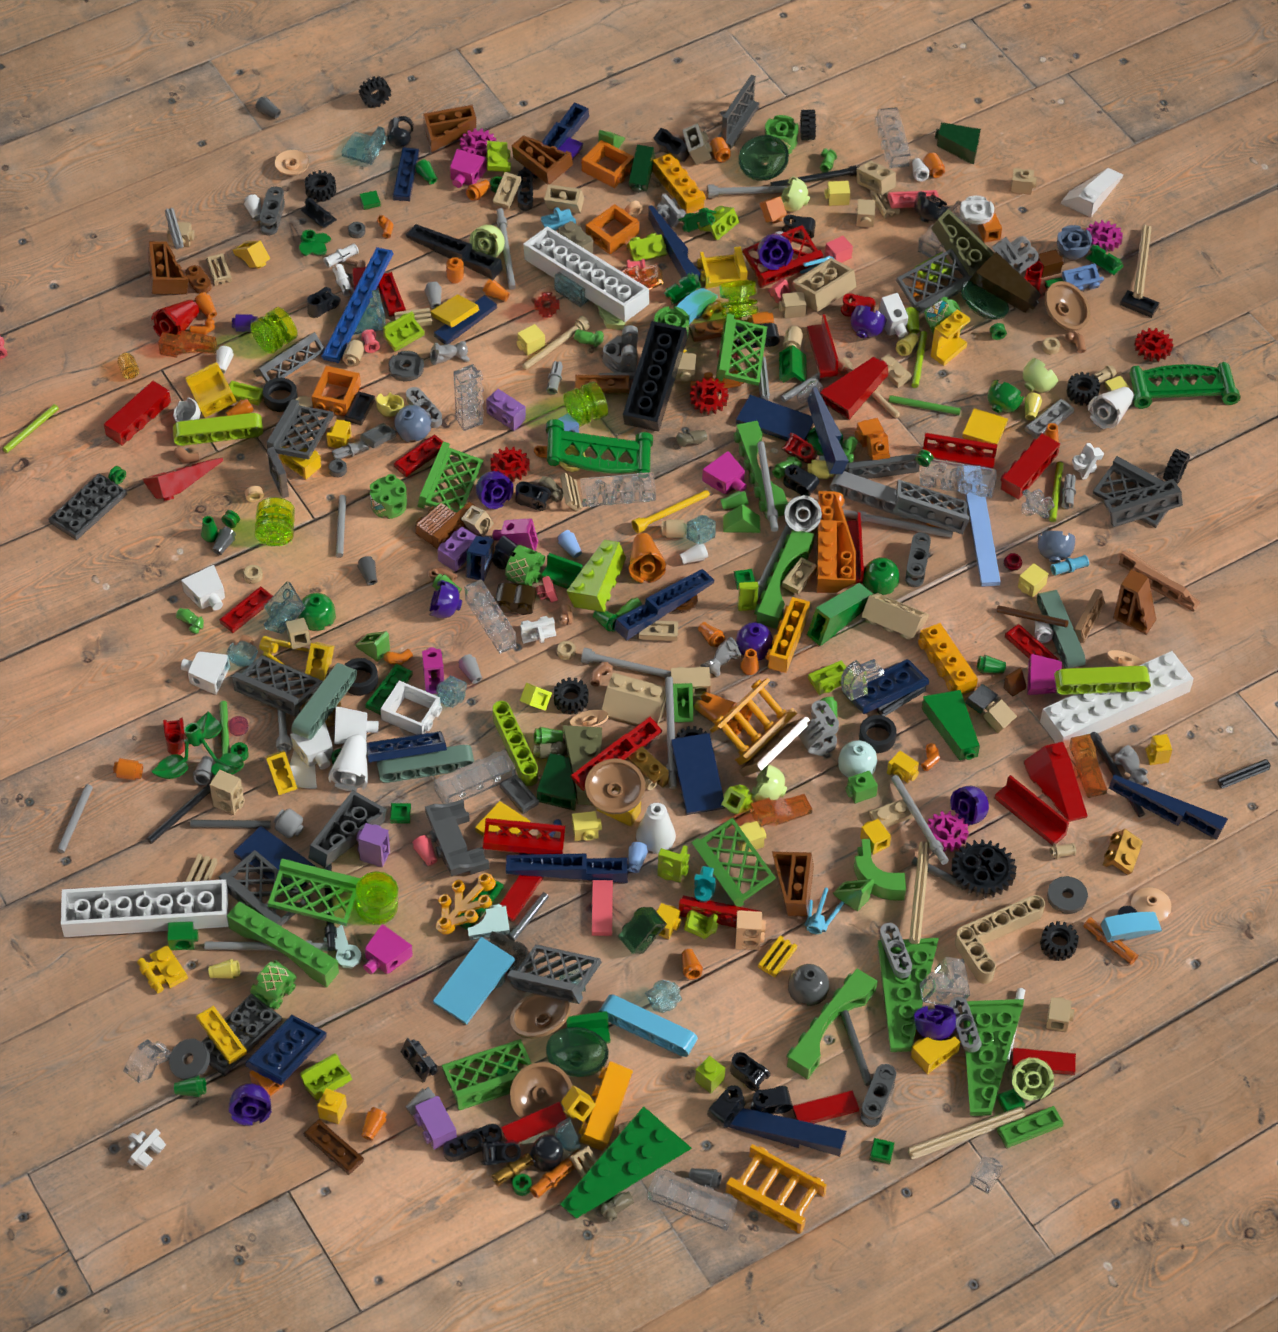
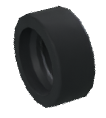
M282 377L269 380L263 388L264 404L272 411L284 412L290 401L298 398L296 385L293 381ZM277 390H285L291 393L285 399L278 400L270 397Z
M355 658L345 663V666L371 674L370 679L366 682L353 683L347 691L348 693L361 696L369 694L376 688L378 684V671L372 661L366 658Z
M882 715L867 717L860 726L859 740L870 744L876 753L886 752L895 743L896 726L892 720ZM874 727L882 728L889 733V737L882 741H876L869 738L866 732Z

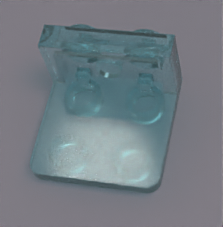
M378 126L372 136L354 132L342 150V156L372 165L386 143L387 137L385 136L384 128Z
M560 272L554 275V289L556 292L579 307H582L589 301V299L585 298V289Z

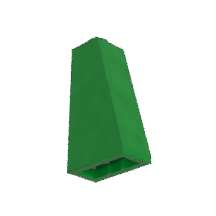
M858 583L816 607L807 636L819 646H822L864 611L867 600L873 593Z
M961 690L923 696V712L958 760H971L978 757L980 745Z

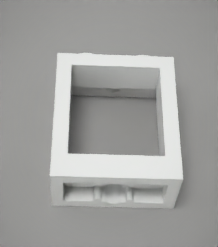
M399 681L381 707V719L416 735L424 734L426 731H430L433 720L441 714L440 697ZM404 698L430 708L421 723L396 713Z

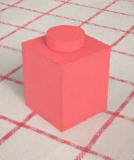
M844 236L838 237L826 243L825 257L832 256L840 263L852 258L853 246Z

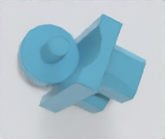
M557 207L554 208L553 214L541 217L543 226L545 228L548 226L554 231L570 221L576 224V219L572 216L570 209L560 211Z

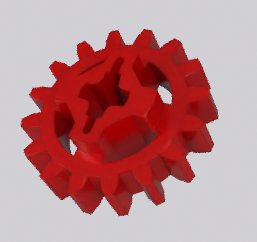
M1148 328L1147 332L1142 330L1141 334H1137L1134 343L1135 351H1139V356L1144 355V360L1150 358L1151 362L1153 359L1160 362V358L1166 360L1167 356L1171 355L1174 346L1172 344L1173 339L1169 338L1170 334H1164V330L1159 332L1157 328L1154 331Z
M709 377L708 381L702 378L701 383L696 381V386H692L690 392L691 404H694V409L700 408V413L702 414L706 411L707 415L710 414V411L716 414L717 409L723 411V406H727V400H729L728 388H724L725 383L719 384L718 378L712 381V377Z
M505 447V451L498 449V454L493 453V458L490 459V470L501 472L511 479L512 482H515L516 478L522 480V475L527 476V471L530 470V459L527 458V453L522 454V449L516 451L515 447H512L511 450Z

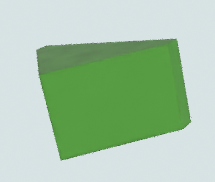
M599 130L598 142L603 140L619 149L625 137Z
M742 504L723 515V532L760 533V516Z
M387 631L367 633L355 646L378 662L386 652L390 651L389 633Z
M674 683V722H694L692 683Z
M873 879L846 881L833 894L858 912L869 901L874 881Z

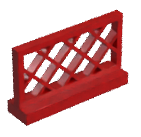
M803 225L780 234L787 238L790 243L800 244L801 248L800 251L793 249V253L798 255L797 259H791L788 265L778 267V270L768 269L765 272H760L758 264L763 265L759 258L751 257L749 254L751 251L757 252L759 243L742 250L759 279L758 284L761 288L814 266L805 267L804 263L823 258L822 251L817 250ZM801 232L804 237L803 241L793 238L794 234ZM803 246L811 248L812 252L809 254L802 252Z

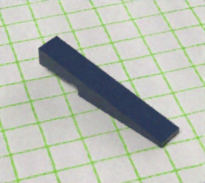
M574 102L560 123L556 122L542 141L543 144L549 147L555 146L558 150L567 138H572L590 117L589 108Z
M653 205L648 206V219L657 235L662 234L666 251L681 278L693 273L698 275L700 282L701 273L689 260L688 247Z
M813 387L807 403L829 474H843L849 460L839 443L842 435L817 387Z
M701 569L646 598L645 604L617 618L614 629L627 641L714 584L715 580L705 570Z
M1117 775L1113 776L1108 789L1176 826H1179L1180 822L1183 821L1216 840L1228 818Z
M587 853L507 855L506 874L591 881L613 880V882L628 883L627 858H587Z
M743 1108L728 1126L735 1130L795 1148H799L802 1145L839 1157L847 1134L846 1130Z

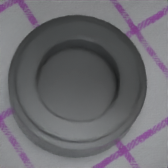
M353 222L348 226V234L352 238H361L366 233L365 225L361 222Z
M335 459L328 465L329 473L333 477H342L347 473V465L341 459Z

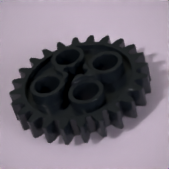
M981 839L980 844L973 840L972 845L966 842L965 848L960 846L959 852H955L954 858H952L951 872H953V877L957 878L956 885L962 883L961 890L968 888V894L970 895L974 891L976 892V897L980 893L983 894L984 898L987 897V894L994 898L995 892L1002 895L1003 890L1008 891L1009 885H1013L1016 877L1017 866L1014 865L1015 859H1011L1012 853L1005 854L1006 847L999 849V843L993 846L992 840L988 844H985L983 839Z

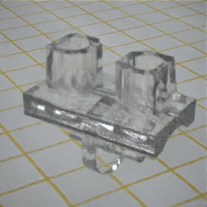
M1027 489L1024 490L1022 493L1026 496V502L1022 503L1021 512L1025 516L1037 513L1044 519L1048 518V511L1054 507L1052 498L1049 496L1044 498V494L1039 489L1033 492Z

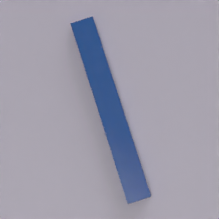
M376 247L322 354L323 360L335 363L340 362L346 346L350 342L393 256L392 250Z

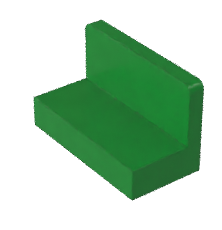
M791 345L779 352V380L785 383L791 378L796 377L801 382L807 380V356L794 345Z
M549 553L547 555V566L541 574V580L549 576L554 585L568 589L583 569V565Z
M607 1011L569 1016L566 1020L570 1048L610 1043Z

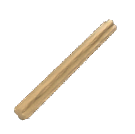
M1143 225L1141 230L1133 293L1134 298L1139 299L1143 297L1151 236L1150 225Z
M924 841L919 844L909 942L916 945L920 943L930 852L929 842Z
M1022 1107L1015 1108L908 1148V1154L911 1159L919 1158L1024 1118L1025 1113Z

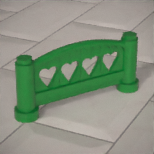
M1227 362L1219 363L1218 367L1178 364L1142 370L1139 366H1133L1129 371L1134 391V405L1139 409L1149 407L1152 404V398L1221 395L1226 405H1234L1241 399L1239 390L1234 383L1230 365ZM1212 375L1215 379L1212 384H1209L1201 376L1208 377ZM1196 376L1198 379L1192 385L1183 377ZM1179 377L1180 380L1177 385H1173L1166 378ZM1149 378H1161L1162 382L1159 386H1156Z
M551 419L547 421V462L550 466H557L559 462H563L592 472L609 474L635 472L640 479H647L649 477L651 447L653 446L652 434L647 432L638 433L635 436V441L564 431V423L561 420ZM572 444L578 451L579 456L567 455L565 450ZM591 447L597 458L584 457L583 453ZM606 450H609L615 461L603 460L601 455ZM624 452H627L633 461L632 464L619 461Z

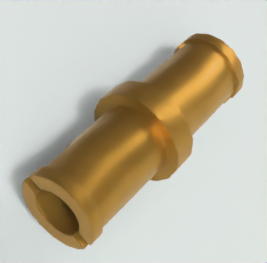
M526 1152L518 1160L506 1163L504 1168L491 1175L494 1178L492 1179L493 1182L499 1187L510 1178H514L521 1171L532 1166L534 1161H531L533 1159L530 1154Z

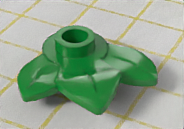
M305 230L301 235L300 252L304 256H308L311 253L323 256L327 253L325 244L332 239L325 233L316 234L313 230Z

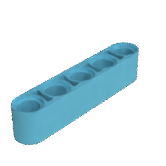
M608 995L599 1012L607 1011L608 1022L682 1057H688L698 1040V1037L692 1031L616 995Z

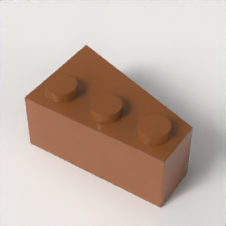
M473 105L423 114V126L431 152L462 138L463 134H468V130L474 132L477 118Z
M524 135L511 145L513 158L549 185L573 165L571 152L557 150L555 146H546L543 142Z
M149 241L148 263L152 294H187L188 278L184 276L182 267L176 262L175 255L167 241Z
M1131 569L1121 583L1113 619L1146 635L1157 620L1149 578Z
M772 851L788 916L808 917L814 871L812 853Z

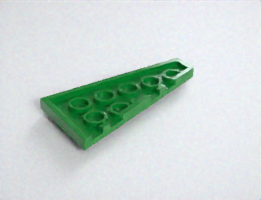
M643 1106L563 1200L560 1206L577 1219L692 1148Z

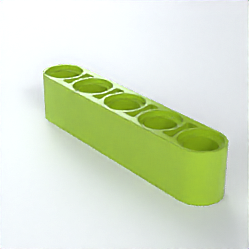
M258 413L179 421L173 425L174 442L179 446L254 438L263 434L262 417Z
M1146 666L1060 669L1054 673L1057 692L1062 695L1146 691L1151 687L1149 672Z
M497 701L492 707L493 722L519 778L526 786H533L538 781L537 763L509 704L505 701Z

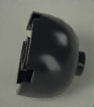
M923 191L918 192L914 202L915 211L920 215L919 219L926 223L937 221L950 206L947 205V202L934 195L926 196V192Z

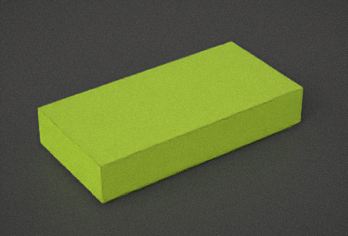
M231 381L229 384L237 401L248 399L250 404L260 405L263 399V388Z
M758 582L739 583L738 611L755 610L758 600Z

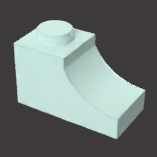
M497 904L490 906V909H486V915L479 924L468 928L469 939L477 940L481 937L490 938L510 935L506 906L502 907V905Z

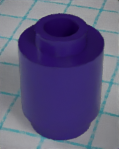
M236 314L235 318H232V328H235L236 332H253V330H258V316H253V314Z

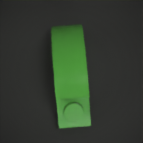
M862 839L861 847H857V856H855L854 872L857 879H873L874 885L871 894L879 898L904 901L906 893L905 873H889L877 868L871 858L870 839Z

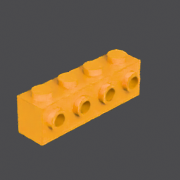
M669 153L653 160V173L669 194L676 199L681 209H684L686 214L704 208V200L706 199L704 192L700 191L696 182L688 176L687 171L681 167L677 158H674Z
M792 597L789 606L786 605L783 613L784 619L779 622L778 634L774 635L773 647L768 650L766 660H769V669L787 673L809 616V601Z
M938 623L920 630L918 644L927 653L930 663H933L937 668V673L946 682L947 689L950 692L961 690L962 695L976 690L977 676L942 624Z
M612 1061L606 1067L602 1066L598 1078L601 1079L600 1083L595 1085L591 1095L595 1097L593 1101L596 1106L588 1115L586 1122L584 1121L581 1124L579 1133L582 1135L579 1142L601 1151L605 1149L609 1143L633 1070Z

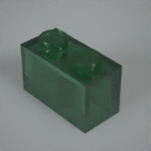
M640 907L634 912V917L630 922L622 927L618 937L632 954H644L667 923L653 907Z

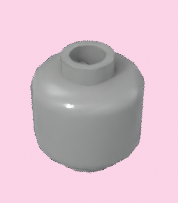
M282 809L274 819L275 829L287 838H291L294 835L299 836L304 829L302 825L303 817L292 809Z

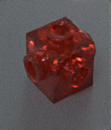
M542 292V296H538V300H535V311L538 310V314H542L543 318L553 317V314H557L556 310H560L559 299H556V295H552V292ZM549 301L550 307L545 308L544 302Z

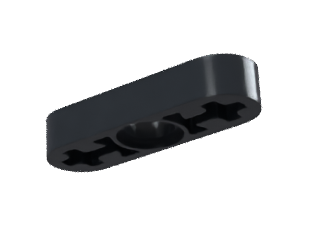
M523 169L517 173V176L521 177V182L517 189L518 208L528 211L533 208V175L530 170ZM523 177H527V182H523ZM527 188L529 191L523 192L521 189Z
M488 1124L446 1142L443 1148L445 1159L450 1162H457L482 1151L480 1144L475 1147L467 1145L469 1139H477L481 1143V1135H483V1139L485 1138V1142L501 1141V1128L497 1124ZM489 1132L496 1134V1137L492 1138L491 1135L489 1136ZM450 1148L457 1150V1153L453 1154L450 1152Z

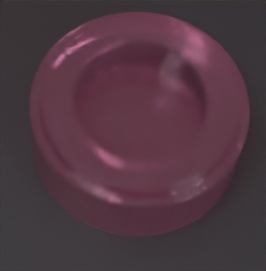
M236 716L229 721L231 734L242 736L247 733L249 725L246 718Z

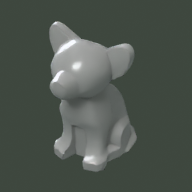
M461 341L455 346L450 344L439 345L436 342L430 351V359L433 365L446 362L454 356L459 357L465 362L470 360L466 356L468 347L465 341Z
M732 637L727 638L716 650L714 659L708 660L701 664L700 667H709L710 673L714 674L715 677L720 676V667L727 664L731 658L737 659L741 657L735 640Z
M1130 745L1122 748L1114 756V763L1125 768L1126 772L1131 775L1130 781L1138 784L1144 782L1148 785V771L1139 767V757Z

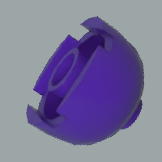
M773 233L767 235L758 244L759 260L768 269L778 270V267L788 265L792 259L793 248L791 243L780 234Z
M859 305L855 307L851 315L853 330L858 337L863 339L866 337H876L883 331L887 319L879 311L876 310L874 313L870 311V307Z
M497 471L485 473L476 484L478 499L489 509L503 507L504 504L502 503L506 502V500L509 501L514 492L513 483L510 479Z
M439 580L436 586H440V588L433 593L429 611L432 612L429 616L444 619L451 617L456 610H460L462 600L459 599L460 593L454 584Z
M756 622L748 623L741 627L735 640L743 657L746 650L754 649L757 652L758 661L765 659L768 650L773 647L771 631L765 625Z
M972 785L964 786L954 790L951 795V810H955V813L959 814L958 819H965L964 824H968V826L977 824L988 814V798L980 788Z
M935 1005V1009H928V1006L918 1009L914 1014L916 1030L923 1038L929 1037L933 1040L943 1041L955 1030L956 1013H954L952 1007Z
M257 1084L239 1086L234 1090L229 1100L231 1118L242 1125L251 1126L253 1122L259 1121V1124L263 1123L272 1112L270 1095L263 1087Z

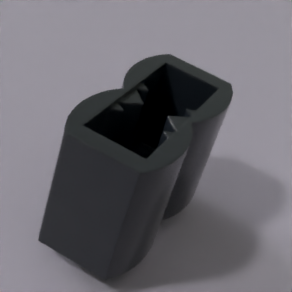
M660 128L653 137L664 152L671 153L680 162H685L690 155L684 141L674 137L667 129Z

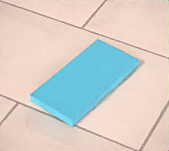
M481 937L435 997L433 1003L467 1025L513 964L515 958Z

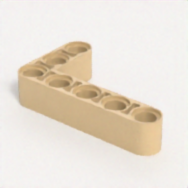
M1037 895L1030 896L961 926L957 930L955 947L978 982L982 984L990 983L993 980L996 964L984 947V944L1040 920L1045 907V901L1042 897Z

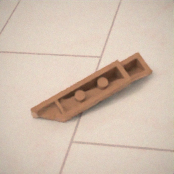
M1129 550L1121 552L1120 566L1142 573L1149 578L1152 590L1193 612L1201 601L1191 595L1186 587L1172 581Z

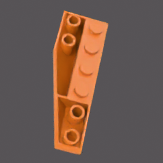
M818 491V503L822 510V517L817 525V593H837L856 582V550L838 493L834 491Z

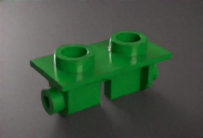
M702 208L697 213L685 214L678 221L684 222L682 229L684 232L687 231L689 233L699 229L698 222L701 228L712 225L715 222V217L712 214H715L716 211Z
M1093 245L1090 249L1092 252L1086 257V259L1112 275H1115L1124 267L1120 258L1110 253L1106 254V251L1100 248L1099 245Z
M687 274V276L679 280L680 285L675 283L666 288L664 294L667 298L670 297L672 305L701 287L697 274Z

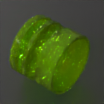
M739 280L719 285L720 298L728 299L721 303V307L725 308L721 310L722 316L726 317L727 313L733 314L734 318H740L758 312V306H753L757 304V299L749 298L757 294L755 281Z
M280 307L273 308L265 314V317H259L258 320L253 321L250 325L254 339L269 354L275 353L283 347V344H289L298 336L297 328L292 318Z
M594 381L582 385L580 390L574 388L572 391H567L563 394L566 411L579 423V428L584 426V424H589L591 418L599 420L608 415L605 396Z
M278 497L263 499L258 503L256 507L255 537L259 542L269 546H282L292 541L295 522V507L286 499Z
M374 871L365 874L356 885V910L358 916L363 921L372 925H381L389 922L396 915L398 910V886L391 875Z

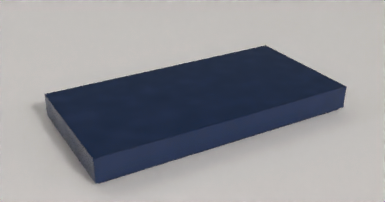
M749 395L736 418V424L758 421L762 433L788 441L790 438V433H794L806 441L809 431L814 426L811 415L753 395Z
M906 659L843 688V694L863 714H866L929 685V679L909 659Z
M442 731L367 742L369 762L447 750Z
M710 733L671 739L686 815L725 809L721 805L724 796Z
M262 826L234 851V856L243 861L256 850L278 870L280 869L282 859L317 867ZM255 858L249 863V867H260L261 862ZM263 872V877L265 879H274V873ZM304 882L299 886L303 890L309 883ZM282 883L283 887L288 886L286 883Z
M291 1015L246 1061V1067L282 1085L324 1041L327 1032Z

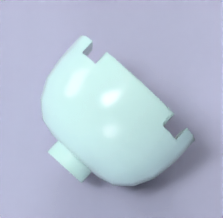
M856 740L847 743L839 754V770L848 778L869 770L873 774L877 765L876 751L865 741Z

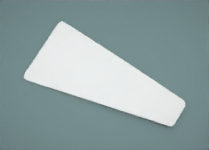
M294 750L290 768L297 787L316 789L315 764L307 766Z

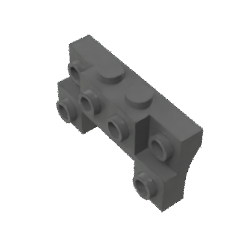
M463 799L447 804L425 806V814L432 828L429 831L431 841L436 842L438 858L443 859L450 875L455 876L467 871L472 875L488 870L489 861L484 856L483 847L467 851L466 843L458 825L470 822L469 813L464 808Z

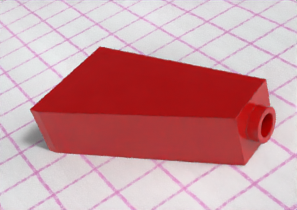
M873 356L820 392L826 406L850 420L889 375L888 365L884 360Z

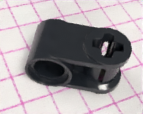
M786 215L784 217L782 232L789 231V228L794 229L803 225L810 238L814 237L816 221L813 218ZM801 232L793 236V238L804 239Z
M324 287L320 291L308 296L307 313L313 318L320 317L324 313L338 307L341 299L338 295H334L329 287Z
M789 465L785 468L784 486L800 495L810 496L820 483L814 474L796 465Z
M525 481L519 482L516 485L515 501L517 504L533 508L537 511H544L546 509V502L551 497V491L548 488Z
M502 536L496 544L492 558L494 565L502 570L506 568L510 556H515L516 553L513 551L518 546L506 536Z
M738 1052L733 1055L730 1066L731 1074L750 1090L758 1091L760 1089L759 1085L771 1076L768 1069L744 1052ZM736 1064H743L744 1067H738Z
M736 1085L727 1087L721 1096L709 1107L707 1116L722 1127L727 1128L745 1107L746 1101L741 1088Z
M787 1086L758 1090L752 1097L751 1110L768 1114L786 1113L793 1108Z
M514 1140L479 1143L483 1154L481 1165L514 1162L521 1155L520 1145ZM508 1146H515L517 1148V1153L514 1156H508L505 1153Z

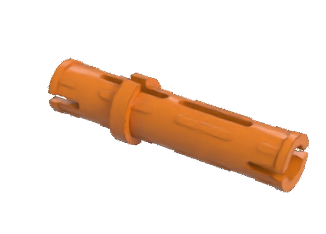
M1092 917L1084 923L1083 927L1096 936L1097 941H1102L1130 965L1136 961L1139 955L1122 941L1107 942L1106 937L1101 934H1104L1101 925Z
M577 1149L552 1171L546 1172L540 1181L530 1187L532 1195L539 1199L550 1188H555L563 1177L575 1169L570 1157L581 1150Z

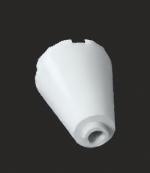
M1121 387L1095 396L1088 405V411L1090 410L1091 420L1102 429L1114 428L1134 399L1133 392L1127 387Z
M801 495L794 497L788 502L784 515L787 524L793 530L809 532L820 523L822 510L814 498Z
M352 735L347 738L329 772V782L331 783V780L335 782V787L339 789L357 791V788L362 787V790H364L367 786V742L360 735Z
M652 803L648 806L637 828L636 840L646 844L648 851H652L653 854H659L661 848L669 850L673 846L676 833L666 807L661 803Z

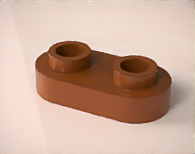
M192 265L186 269L185 273L188 282L197 293H208L211 290V280L200 266Z

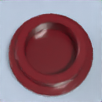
M1010 553L1004 559V566L1008 570L1017 571L1022 567V559L1018 554Z

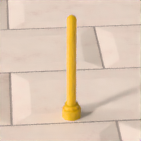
M704 490L647 518L638 517L631 521L632 527L639 534L645 531L649 524L707 498L710 492Z

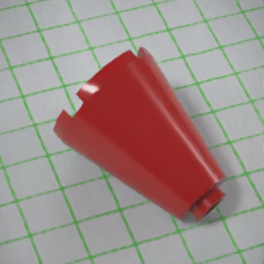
M186 300L156 310L151 317V321L154 320L155 324L153 326L154 331L164 341L170 340L174 342L178 340L199 314V307L196 302Z

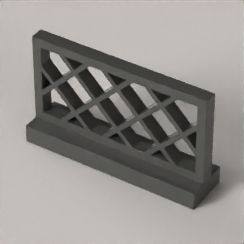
M750 75L722 118V131L718 137L724 138L730 150L759 108V102L754 101L756 79L754 75Z
M952 248L896 278L900 288L911 305L919 312V315L924 313L925 309L937 303L940 298L947 297L949 299L974 284L970 281L973 275H968ZM949 255L953 260L952 265L944 262L945 256ZM932 263L940 265L939 272L930 270ZM943 266L951 269L950 276L942 273ZM954 270L960 271L963 278L953 277ZM917 272H926L925 279L918 278ZM929 274L938 276L937 283L928 281ZM941 277L949 280L948 286L940 284ZM903 279L913 280L912 286H906ZM916 281L924 283L923 291L915 288ZM927 285L936 287L935 293L926 292ZM914 292L922 295L921 301H915L913 297Z
M292 399L267 441V450L274 447L277 454L309 460L334 416L333 412L300 406L299 400ZM301 413H307V414H309V415H306V416H303V417H302L300 414H301ZM321 416L326 417V418L321 419V420L318 419V417H321ZM312 419L315 421L309 424L306 423V421ZM299 423H302V424H303L302 426H299V427H295V426H294V425L299 424ZM317 426L320 427V429L314 431L311 429ZM305 430L308 431V433H305V434H302V435L299 433V432L305 431ZM296 434V437L289 438L288 436ZM313 437L314 440L306 442L305 439ZM298 441H301V442H302L301 444H298V445H294V444H293V443L298 442ZM285 445H289V446H290L289 448H281L282 446H285ZM307 448V452L299 451L301 449Z
M1116 456L1110 469L1093 490V494L1107 500L1111 499L1112 496L1114 498L1118 495L1127 494L1164 481ZM1115 472L1121 476V479L1111 481L1110 476ZM1126 482L1136 483L1137 488L1127 489ZM1122 483L1124 490L1114 492L1113 485ZM1104 486H1110L1111 492L1103 493L1100 489ZM1171 486V487L1165 488L1164 490H1171V489H1173V488H1172V486ZM1169 510L1158 513L1155 521L1149 517L1140 520L1156 528Z
M898 479L896 483L895 505L893 507L894 513L963 535L969 522L967 501Z
M262 655L244 672H236L232 676L234 691L295 717L300 713V707L317 691L323 682ZM262 663L269 665V667L258 668ZM280 670H281V671L285 672V673L273 675V672H274V671H280ZM271 672V675L260 677L259 675L262 673ZM257 674V678L248 677L250 675ZM297 677L300 680L289 681L288 678ZM286 679V682L275 683V680ZM268 681H272V682H273V684H269V685H267V684H265V683H262V682H268ZM305 684H314L312 687L304 688ZM301 685L302 687L300 689L290 690V687ZM288 687V691L279 690L280 688ZM303 694V696L300 697L299 699H298L297 697L293 696V695Z
M256 850L229 873L223 872L219 876V880L226 879L228 893L235 900L240 901L281 927L296 914L287 912L281 918L276 914V908L269 907L268 904L262 902V896H270L272 891H262L263 884H275L279 870ZM255 858L261 862L260 867H249V863ZM246 872V880H236L234 878L237 873ZM249 872H260V879L249 880ZM263 872H273L274 879H263ZM282 876L281 883H286L287 885L293 883L288 877ZM260 884V891L250 892L248 885ZM296 887L292 888L294 891H291V889L287 891L290 898L300 894ZM307 895L306 897H307V899H308L309 902H310V901H311V897H310L309 895ZM302 899L299 903L294 904L296 907L302 908L306 905V902Z
M535 944L518 970H511L507 976L516 990L580 1004L583 999L581 992L602 961L600 958ZM538 952L545 954L544 956L534 959ZM557 956L561 957V959L550 963V959ZM577 960L576 963L566 966L567 962ZM547 961V965L537 969L536 965ZM589 963L592 964L589 968L584 970L582 969V966L587 965ZM563 964L564 968L553 972V968ZM534 967L533 971L525 973L527 969ZM579 968L580 972L569 976L568 972ZM550 971V974L544 977L539 976V974ZM566 974V978H564V979H561V980H556V979H555V978H557V977H559V976H561V975ZM582 977L578 985L571 983Z

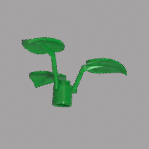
M207 711L196 723H190L184 728L187 737L184 740V758L178 754L170 755L164 758L151 771L155 776L163 779H174L183 775L188 770V765L185 762L188 761L189 744L195 747L201 744L204 745L216 762L211 768L214 776H216L219 770L233 775L244 767V762L240 756L233 753L224 754L220 760L216 758L205 742V739L216 737L221 732L222 726Z

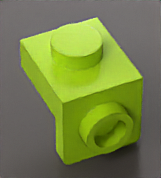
M690 910L687 913L684 930L706 939L716 932L718 928V923H716L718 915L713 914L710 917H706Z

